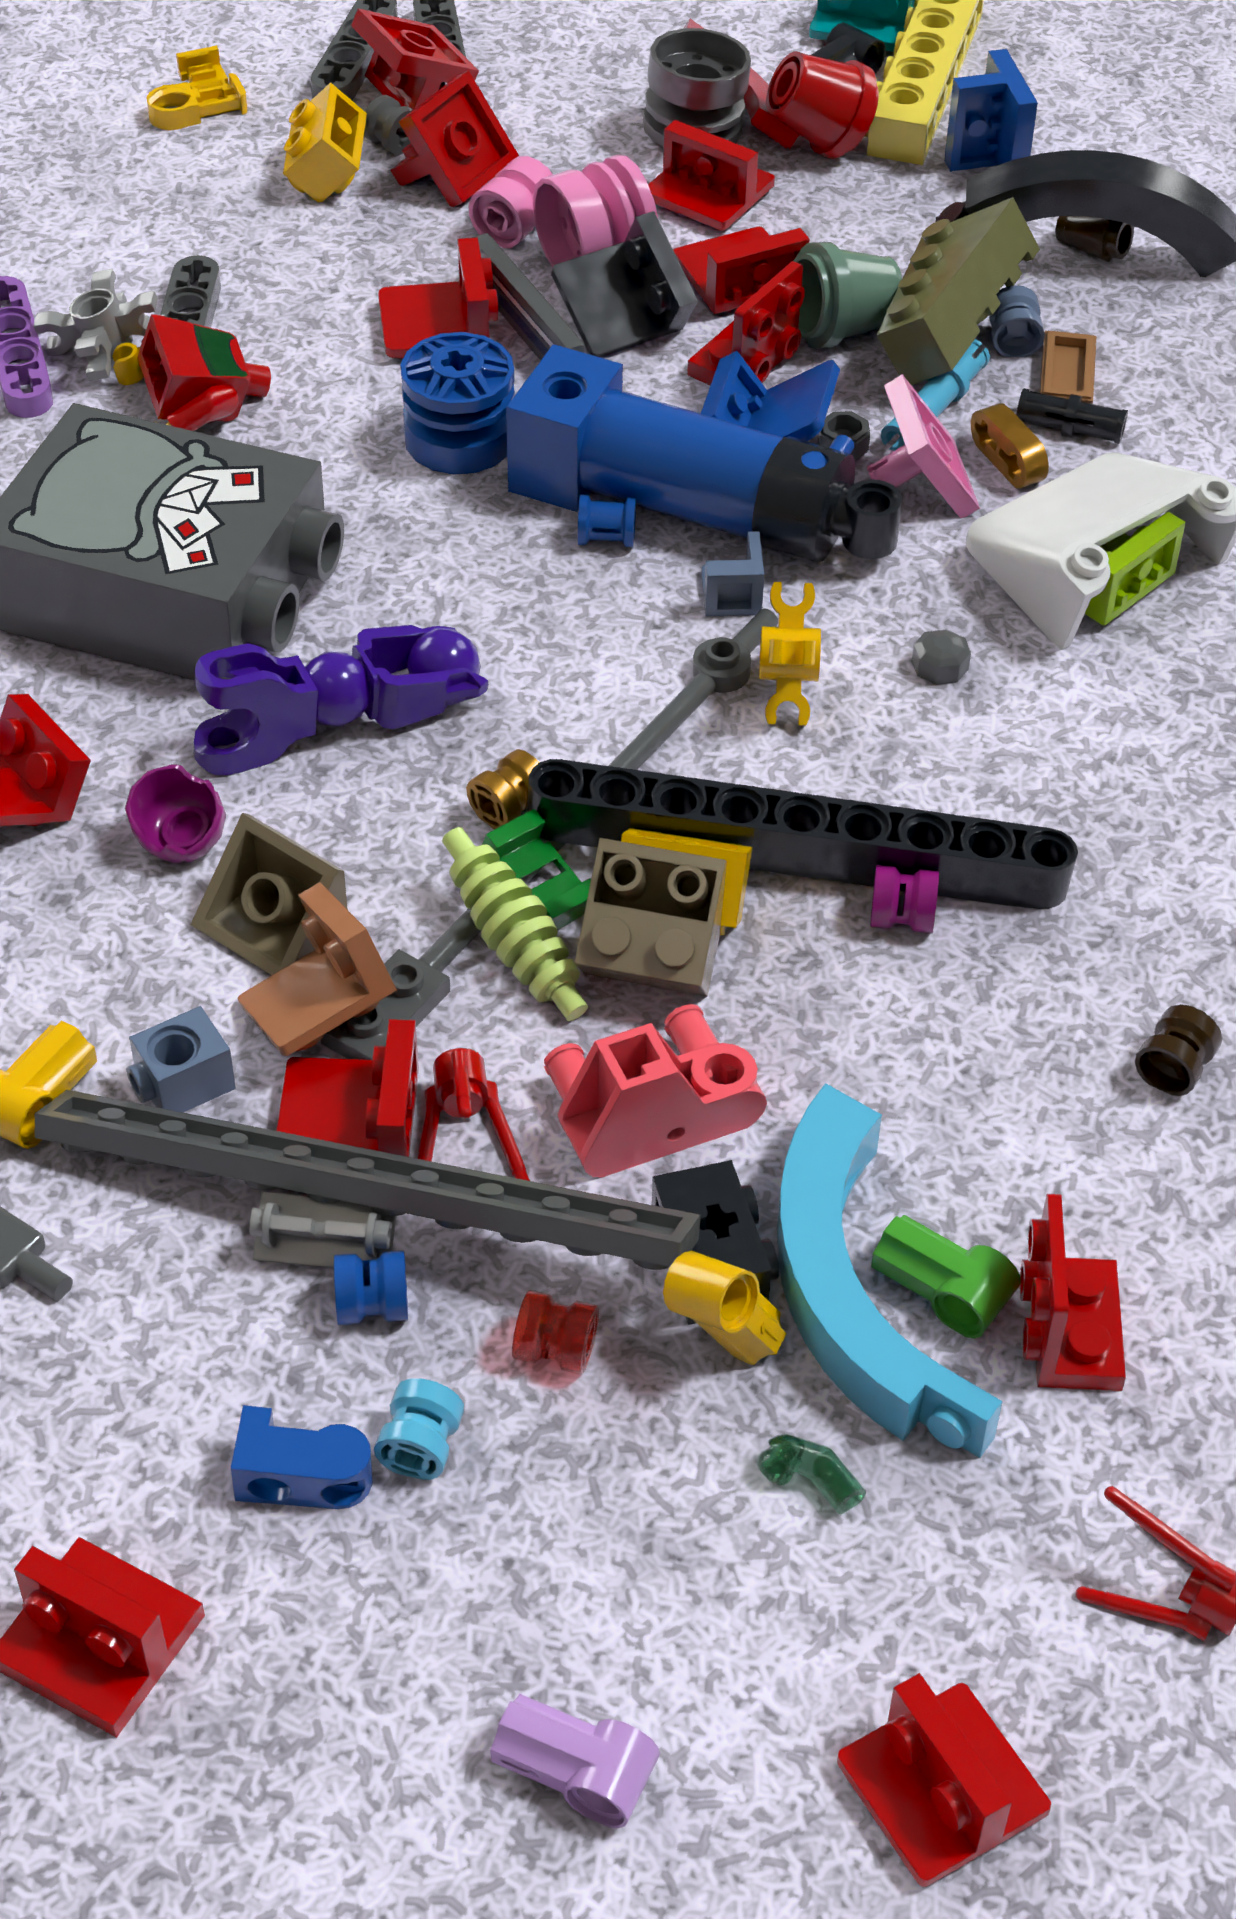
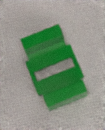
M532 809L487 833L482 845H490L500 856V861L506 862L516 873V878L519 879L551 862L556 865L561 873L531 890L532 895L539 897L547 909L546 916L552 918L557 930L584 915L591 879L589 878L581 882L550 842L543 843L539 836L545 821L535 809Z

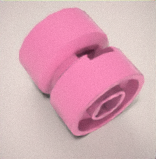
M519 156L509 162L493 179L472 195L468 204L469 217L478 234L488 233L503 248H512L521 242L533 230V227L536 226L533 216L535 185L542 178L553 175L549 168L537 159L529 156Z

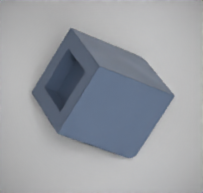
M759 531L747 533L746 560L706 561V564L702 566L701 577L705 617L756 615L762 609L764 567Z

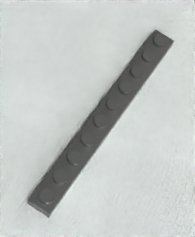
M65 1090L35 1113V1138L61 1143L63 1149L71 1152H90L96 1150L121 1155L125 1162L131 1164L146 1165L160 1163L180 1167L184 1173L194 1177L219 1175L244 1180L247 1186L258 1190L283 1188L307 1193L310 1199L317 1202L335 1203L347 1201L367 1205L374 1212L381 1215L399 1216L411 1214L435 1219L438 1225L449 1229H465L469 1227L499 1232L503 1238L513 1242L525 1243L536 1240L566 1246L570 1252L582 1256L608 1254L632 1259L636 1265L651 1270L670 1268L678 1256L684 1252L691 1251L699 1240L701 1216L699 1214L72 1090Z

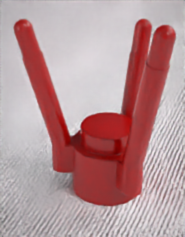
M455 1048L441 1053L433 1064L434 1085L425 1090L426 1112L417 1159L432 1162L440 1112L442 1110L452 1117L467 1119L478 1113L483 1106L486 1107L514 1178L530 1181L525 1164L500 1105L497 1084L486 1079L484 1058L478 1052L467 1048Z
M1107 1487L1104 1490V1496L1109 1502L1139 1524L1142 1529L1156 1538L1158 1542L1194 1567L1178 1597L1179 1600L1190 1605L1191 1608L1187 1613L1085 1586L1077 1588L1075 1592L1076 1598L1082 1602L1101 1606L1105 1609L1180 1628L1203 1642L1212 1627L1230 1636L1236 1624V1571L1217 1560H1213L1116 1487Z

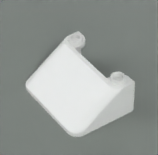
M1106 453L978 518L969 528L966 536V546L970 554L1047 638L1063 650L1072 644L1091 598L1100 594L1105 589L1109 580V558L1106 551L1100 547L1101 545L1163 512L1169 511L1186 522L1184 533L1207 557L1219 565L1228 559L1236 542V487L1220 477L1122 453Z

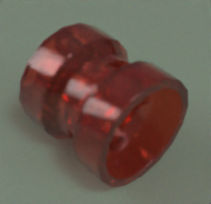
M528 1290L522 1301L516 1321L512 1357L516 1360L533 1364L542 1358L556 1361L561 1370L582 1375L587 1368L596 1338L599 1320L598 1305L578 1300L569 1306L555 1303L550 1294Z

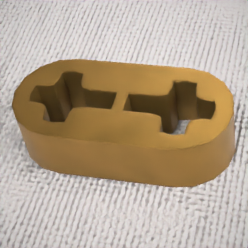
M998 403L977 410L972 414L971 433L975 445L1015 488L1020 489L1047 478L1049 462L1043 444L1004 403Z

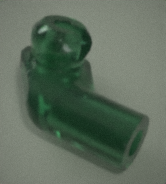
M784 1433L769 1439L768 1443L770 1446L758 1455L757 1466L773 1484L777 1483V1485H785L795 1473H798L814 1483L838 1514H844L860 1504L866 1495L864 1487L828 1446Z

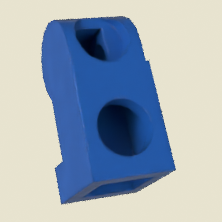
M243 1405L231 1464L235 1501L327 1509H345L355 1506L367 1497L373 1484L370 1443L365 1434L360 1430L346 1424L329 1425L319 1431L274 1426L272 1408Z

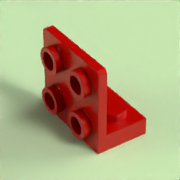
M757 226L677 247L673 251L687 279L714 314L736 309L792 262L800 250L810 242V239L801 228L769 235L763 227Z
M794 261L790 262L740 305L734 313V321L688 360L687 375L707 385H711L719 360L738 351L763 383L777 364L784 358L790 359L796 353L801 342V331L798 329L800 307L805 294L802 287L803 265Z
M8 694L0 717V826H39L43 823L71 821L91 759L29 694Z
M389 1019L386 1046H374L373 1060L289 1058L286 1064L277 1131L409 1157L419 1073L416 1020Z
M1046 1194L1042 1218L1030 1219L1028 1228V1259H1022L1020 1267V1300L1031 1302L1032 1318H1025L1023 1358L1024 1360L1036 1361L1037 1387L1122 1391L1126 1372L1117 1260L1066 1258L1062 1195Z

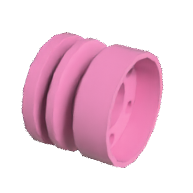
M617 154L606 158L603 162L595 161L589 163L582 172L570 169L542 178L535 185L533 194L534 221L541 246L552 267L556 264L624 242L637 216L654 211L658 218L655 201L647 180L639 167L628 156Z

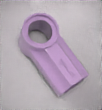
M519 1694L513 1702L510 1701L498 1724L497 1733L490 1749L491 1762L562 1792L566 1802L579 1814L611 1828L626 1826L660 1756L659 1748L655 1742L641 1730L627 1723L604 1719L598 1721L597 1725L594 1726L522 1694Z

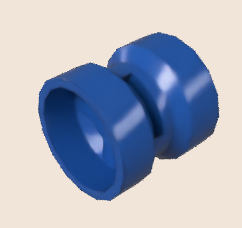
M405 1251L383 1252L377 1259L362 1260L356 1254L334 1255L335 1302L338 1325L360 1324L366 1316H381L387 1322L408 1321Z

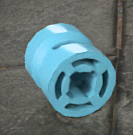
M410 1378L401 1381L395 1389L390 1403V1413L393 1418L391 1422L386 1423L381 1428L374 1446V1454L383 1466L396 1474L421 1480H431L438 1478L445 1468L449 1456V1445L446 1440L448 1436L453 1435L459 1428L464 1413V1403L459 1395L438 1382L422 1378Z

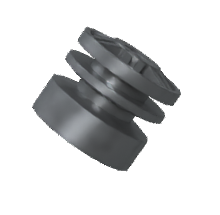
M683 28L668 31L657 37L650 47L647 74L649 88L645 93L646 107L643 112L645 133L655 143L664 147V129L674 120H677L737 144L742 134V117L745 113L743 97L748 89L751 68L749 50L739 40L727 34L708 29Z

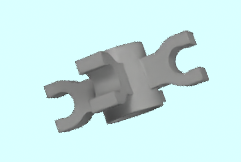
M113 269L93 272L91 290L82 293L73 300L69 307V314L55 311L41 312L36 314L34 322L37 334L45 332L57 334V336H49L47 339L45 351L48 356L62 355L73 346H75L74 350L78 358L87 356L88 367L86 375L89 381L109 378L111 359L113 358L115 348L121 343H132V335L144 336L150 319L144 313H151L156 310L158 298L155 291L141 293L130 302H127L123 292L115 293L114 282L116 275Z

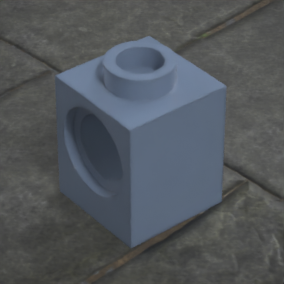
M201 1006L129 1037L134 1064L126 1067V1072L131 1087L141 1103L152 1100L155 1107L184 1113L236 1089L230 1048Z

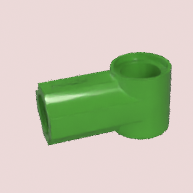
M903 1215L901 1218L896 1216L883 1231L882 1237L872 1254V1268L929 1300L938 1319L944 1325L967 1338L975 1339L982 1336L1021 1284L1020 1274L1016 1266L998 1250L985 1245H975L966 1250L906 1215Z

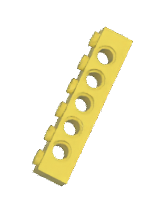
M915 0L914 7L908 8L904 32L899 31L897 34L894 56H888L884 68L883 82H877L879 91L878 106L873 122L864 136L868 137L867 156L918 165L924 164L952 93L953 78H958L981 20L984 0Z

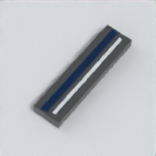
M488 233L471 237H478L481 258H491L493 289H496L498 311L539 360H542L553 344L585 353L583 341Z

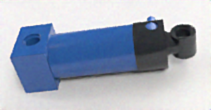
M555 344L550 347L506 407L508 492L575 512L579 511L580 495H590L591 492L624 502L627 497L636 498V505L744 538H747L748 532L759 531L761 546L818 563L827 558L839 536L842 537L844 547L851 554L859 558L879 559L890 555L896 549L902 507L901 493L894 485L881 480H862L854 484L855 460L851 454L854 450V442L846 435L836 436L830 447H825L791 436L780 437L622 391L623 364Z

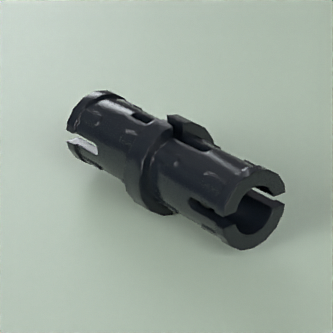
M1024 388L1020 395L1016 415L1022 422L1061 430V436L1072 438L1073 433L1120 444L1127 422L1128 410H1118L1082 402V396L1071 394L1069 399L1029 391V389Z

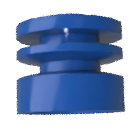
M467 332L441 333L423 339L410 348L400 364L404 406V437L406 450L417 463L433 471L453 475L478 473L498 465L507 457L506 407L515 396L514 365L510 353L502 344L486 336Z

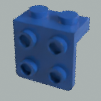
M735 351L719 360L701 414L780 437L791 436L809 441L819 434L824 427V421L835 392L834 389L840 368L834 360H828L770 389H766L738 351Z

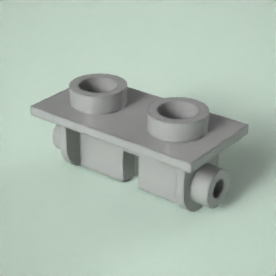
M261 1191L259 1208H253L250 1217V1236H255L253 1260L334 1268V1255L356 1254L362 1260L377 1259L383 1252H389L393 1249L396 1216L381 1215L374 1212L370 1206L347 1201L322 1203L314 1201L305 1195Z

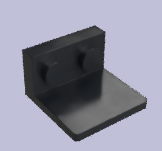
M654 211L635 217L624 242L556 264L551 271V276L588 353L600 358L683 330L698 302Z

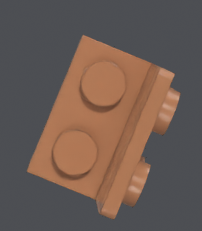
M321 882L298 895L309 916L301 921V925L315 950L243 992L237 998L242 1009L282 1056H289L295 1051L305 1050L314 1046L323 1038L325 1033L352 1017L369 1013L379 1004L380 1000L397 991L367 929Z

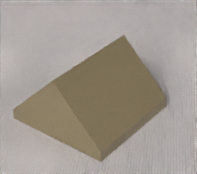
M242 813L190 925L270 975H274L315 950L301 925V921L309 916L298 896L300 893L321 882L348 910L344 870L250 814Z

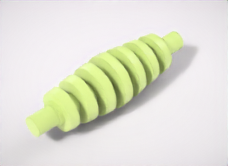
M462 827L450 830L442 838V843L455 860L449 870V875L455 886L461 888L460 896L465 906L471 909V918L476 927L482 930L481 937L491 950H496V956L506 967L513 968V975L523 985H529V992L538 1002L554 1001L567 1021L579 1018L588 1009V1005L574 987L580 972L574 960L567 959L569 951L563 939L557 937L558 930L552 918L546 916L547 909L539 897L532 895V890L522 879L516 878V873L506 862L500 861V856L490 845L475 846Z

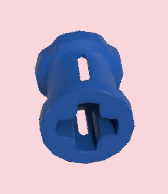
M580 495L578 545H587L589 540L623 542L625 547L634 548L636 498L627 497L625 503L591 501L589 495Z

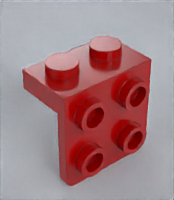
M478 237L457 239L459 282L389 286L379 290V308L387 356L391 358H404L406 352L418 342L441 333L467 332L490 338L489 321H498V300L496 289H493L491 258H481Z

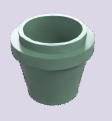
M811 242L806 244L793 260L803 265L802 287L805 294L800 307L798 329L801 331V337L804 338L811 348H832L838 345L844 338L880 329L887 314V309L898 290L899 282L903 279L895 260L889 256H878L839 249L832 242Z

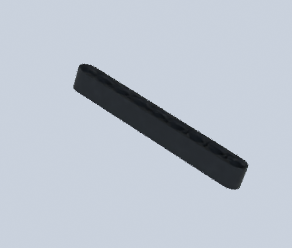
M549 759L538 763L532 768L528 780L527 812L535 809L545 821L539 838L548 841L598 848L599 838L621 841L622 834L629 828L752 847L749 866L751 870L874 887L876 865L896 867L900 874L914 875L919 870L939 871L937 896L1005 906L1050 909L1060 905L1066 898L1078 856L1077 845L1073 839L1064 832L1053 828L563 759ZM900 883L899 891H905V884Z

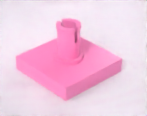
M903 374L885 384L884 388L905 445L874 464L868 465L867 470L869 471L870 478L888 482L897 488L923 472L960 518H965L980 509L955 441Z

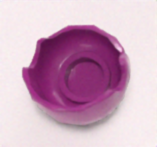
M177 764L147 771L131 786L125 805L131 830L140 845L151 855L177 864L183 861L191 862L206 855L221 838L226 819L225 809L212 783L207 779L202 780L190 774L183 766Z

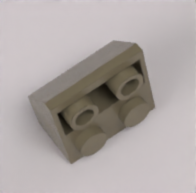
M599 838L575 958L576 966L583 974L708 996L720 936L727 861Z

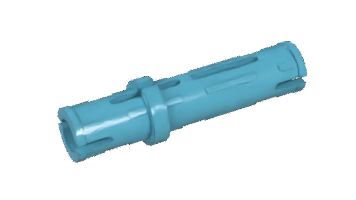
M975 339L952 371L928 379V382L918 392L919 396L936 417L951 402L959 401L968 392L970 381L989 363L990 354L987 348L983 349L975 359L972 357V354L982 345V342ZM895 417L881 430V439L884 445L896 434H899L900 437L889 448L892 451L905 445Z

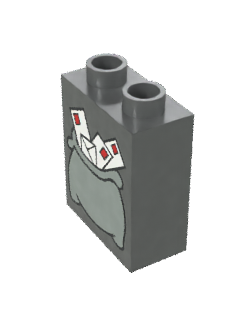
M73 403L0 496V630L195 680V667L199 658L212 651L248 643L278 653L283 651L290 642L296 627L299 614L300 591L308 578L321 581L328 580L337 567L343 548V518L340 514L325 511L321 462ZM219 677L221 679H231L227 677Z

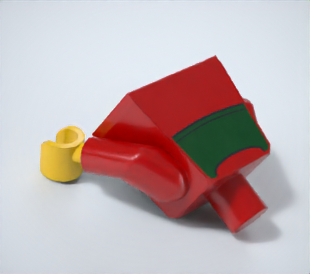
M151 314L140 347L137 348L133 343H121L115 348L112 356L114 360L113 369L119 384L132 385L144 377L157 418L168 420L169 422L165 425L190 431H196L213 421L234 420L239 415L245 395L266 397L271 384L270 368L264 365L246 363L237 338L230 332L156 314Z

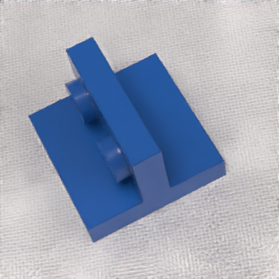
M1007 49L988 51L985 74L953 78L944 158L950 172L998 166L1015 159L1031 156L1038 102Z

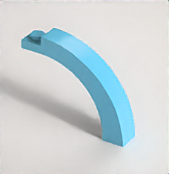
M825 1083L807 1107L794 1132L785 1159L780 1189L777 1222V1258L781 1284L792 1318L805 1344L823 1371L843 1394L873 1421L902 1441L907 1438L916 1424L921 1422L927 1426L930 1433L942 1444L951 1448L962 1447L981 1458L995 1439L1003 1401L940 1365L901 1336L879 1313L864 1291L853 1269L846 1248L842 1214L857 1179L877 1154L882 1114Z

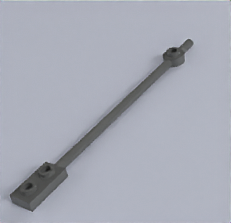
M761 609L733 639L719 637L701 643L693 655L694 678L608 766L638 770L712 692L727 693L742 688L750 678V653L760 644L761 626L776 627L778 625L777 616L769 609ZM540 838L544 844L550 842L557 852L566 844ZM542 868L521 879L527 884ZM467 909L419 959L398 949L384 963L397 991L380 1000L379 1004L369 1013L352 1017L325 1033L321 1039V1044L347 1059L373 1060L374 1046H386L389 1019L416 1020L417 1027L450 992V977L442 973V971L482 931L476 927L470 915L471 909Z

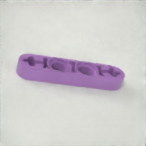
M0 276V301L9 300L11 306L3 308L0 305V386L5 406L9 413L17 417L33 418L46 413L53 405L50 379L40 340L34 328L35 321L26 287L21 280L15 277ZM9 328L22 329L14 333H2V331ZM17 359L31 360L24 364H8ZM30 384L32 392L23 393L20 385Z

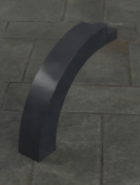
M1066 150L1040 153L989 168L967 179L966 201L962 203L955 202L949 205L936 217L935 221L949 219L950 222H953L1013 197L1026 222L1058 216H1089L1123 222L1140 228L1173 247L1190 263L1200 277H1207L1236 262V215L1231 208L1209 189L1168 166L1145 158L1116 152Z

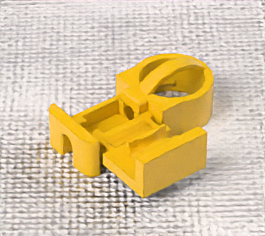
M217 45L177 53L178 75L181 81L188 80V82L157 87L150 91L146 97L149 122L163 130H179L201 124L202 117L240 110L242 115H244L248 111L246 91L236 74L228 73V80L220 64ZM169 106H178L177 108H165Z

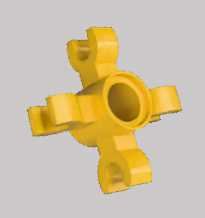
M774 582L770 590V603L776 613L779 614L778 627L761 626L759 679L776 680V693L770 697L766 704L765 718L768 724H776L777 707L782 702L789 701L798 708V725L806 726L810 718V706L807 699L801 694V682H818L820 672L821 629L804 628V614L814 604L815 589L812 583H805L802 602L797 606H789L781 598L782 583Z

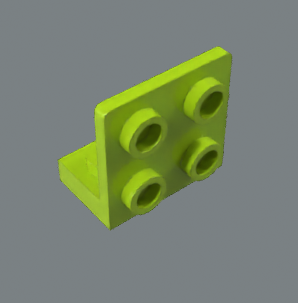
M1167 511L1148 526L1143 525L1139 527L1132 536L1124 533L1101 545L1100 547L1106 551L1109 558L1110 577L1105 589L1100 594L1091 598L1085 614L1105 626L1175 574L1186 522Z

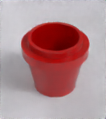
M793 51L780 62L771 78L766 95V108L771 115L809 141L810 147L815 153L829 159H836L853 150L862 141L873 122L879 99L876 76L872 68L856 60L843 63Z

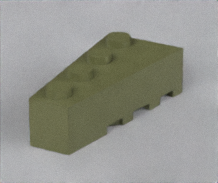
M1013 197L953 222H950L949 219L939 220L922 232L919 244L910 258L908 268L903 279L899 282L898 290L887 309V314L877 333V337L898 375L903 374L911 386L954 369L980 333L977 324L988 316L993 315L1001 304L996 294L1004 284L1006 287L1014 286L1022 275L1018 264L1022 260L1025 262L1033 260L1039 252L1040 248Z

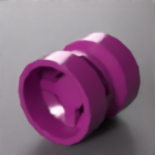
M876 865L870 927L889 929L894 924L909 925L913 932L932 934L937 905L939 871L919 870L914 875L900 874L896 867ZM901 883L905 884L903 913L897 914Z

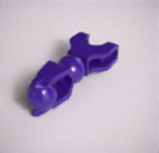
M414 625L363 629L357 635V645L352 647V656L345 652H324L309 660L305 667L298 655L278 658L272 656L266 649L249 643L212 651L200 657L196 663L195 687L209 705L219 710H229L199 724L194 736V758L202 768L214 775H231L272 763L296 740L316 735V721L323 725L344 726L361 717L363 712H365L369 720L375 719L383 728L398 729L441 714L448 705L480 697L488 690V680L479 675L481 665L477 647L470 639L455 630V628L445 626L419 628ZM408 669L409 673L406 675H392V673ZM219 677H227L231 679H221ZM233 743H237L235 746L231 748H214L217 746H226Z

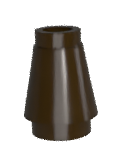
M1059 216L1056 223L1055 236L1058 241L1065 242L1109 262L1112 258L1123 259L1128 254L1134 237V226L1098 217Z

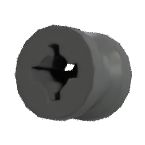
M388 95L376 97L365 110L367 117L364 137L375 144H383L387 151L400 156L403 154L402 150L411 142L398 121L413 109L408 106H401L399 101Z

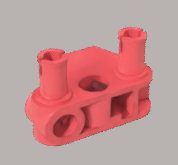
M688 1004L673 1010L664 1021V1030L674 1042L680 1053L679 1056L674 1053L653 1024L649 1023L596 1040L586 1059L582 1048L577 1044L568 1043L558 1046L545 1057L544 1069L550 1075L563 1100L559 1108L558 1119L585 1172L592 1177L602 1178L735 1133L754 1124L764 1113L767 1105L766 1097L757 1083L758 1068L755 1059L747 1050L737 1045L719 1043L705 1020L701 1008L694 1004Z

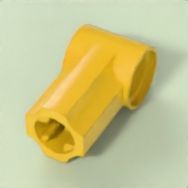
M62 1020L56 1026L50 1025L6 1071L0 1069L1 1137L26 1149L39 1144L42 1139L35 1138V1113L65 1090H71L96 1064L95 1046L85 1039L78 1028Z
M694 1251L682 1253L670 1266L663 1288L664 1303L670 1311L693 1319L733 1357L742 1362L755 1365L761 1358L777 1354L787 1333L782 1329L780 1323L781 1312L760 1293L759 1281L754 1273Z

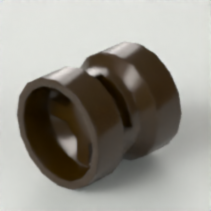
M1179 1004L1170 1006L1163 1013L1156 1024L1155 1035L1150 1036L1143 1043L1135 1058V1066L1141 1078L1148 1085L1172 1096L1187 1095L1194 1089L1201 1078L1203 1065H1206L1213 1059L1223 1039L1221 1030L1214 1019L1204 1011L1193 1006Z

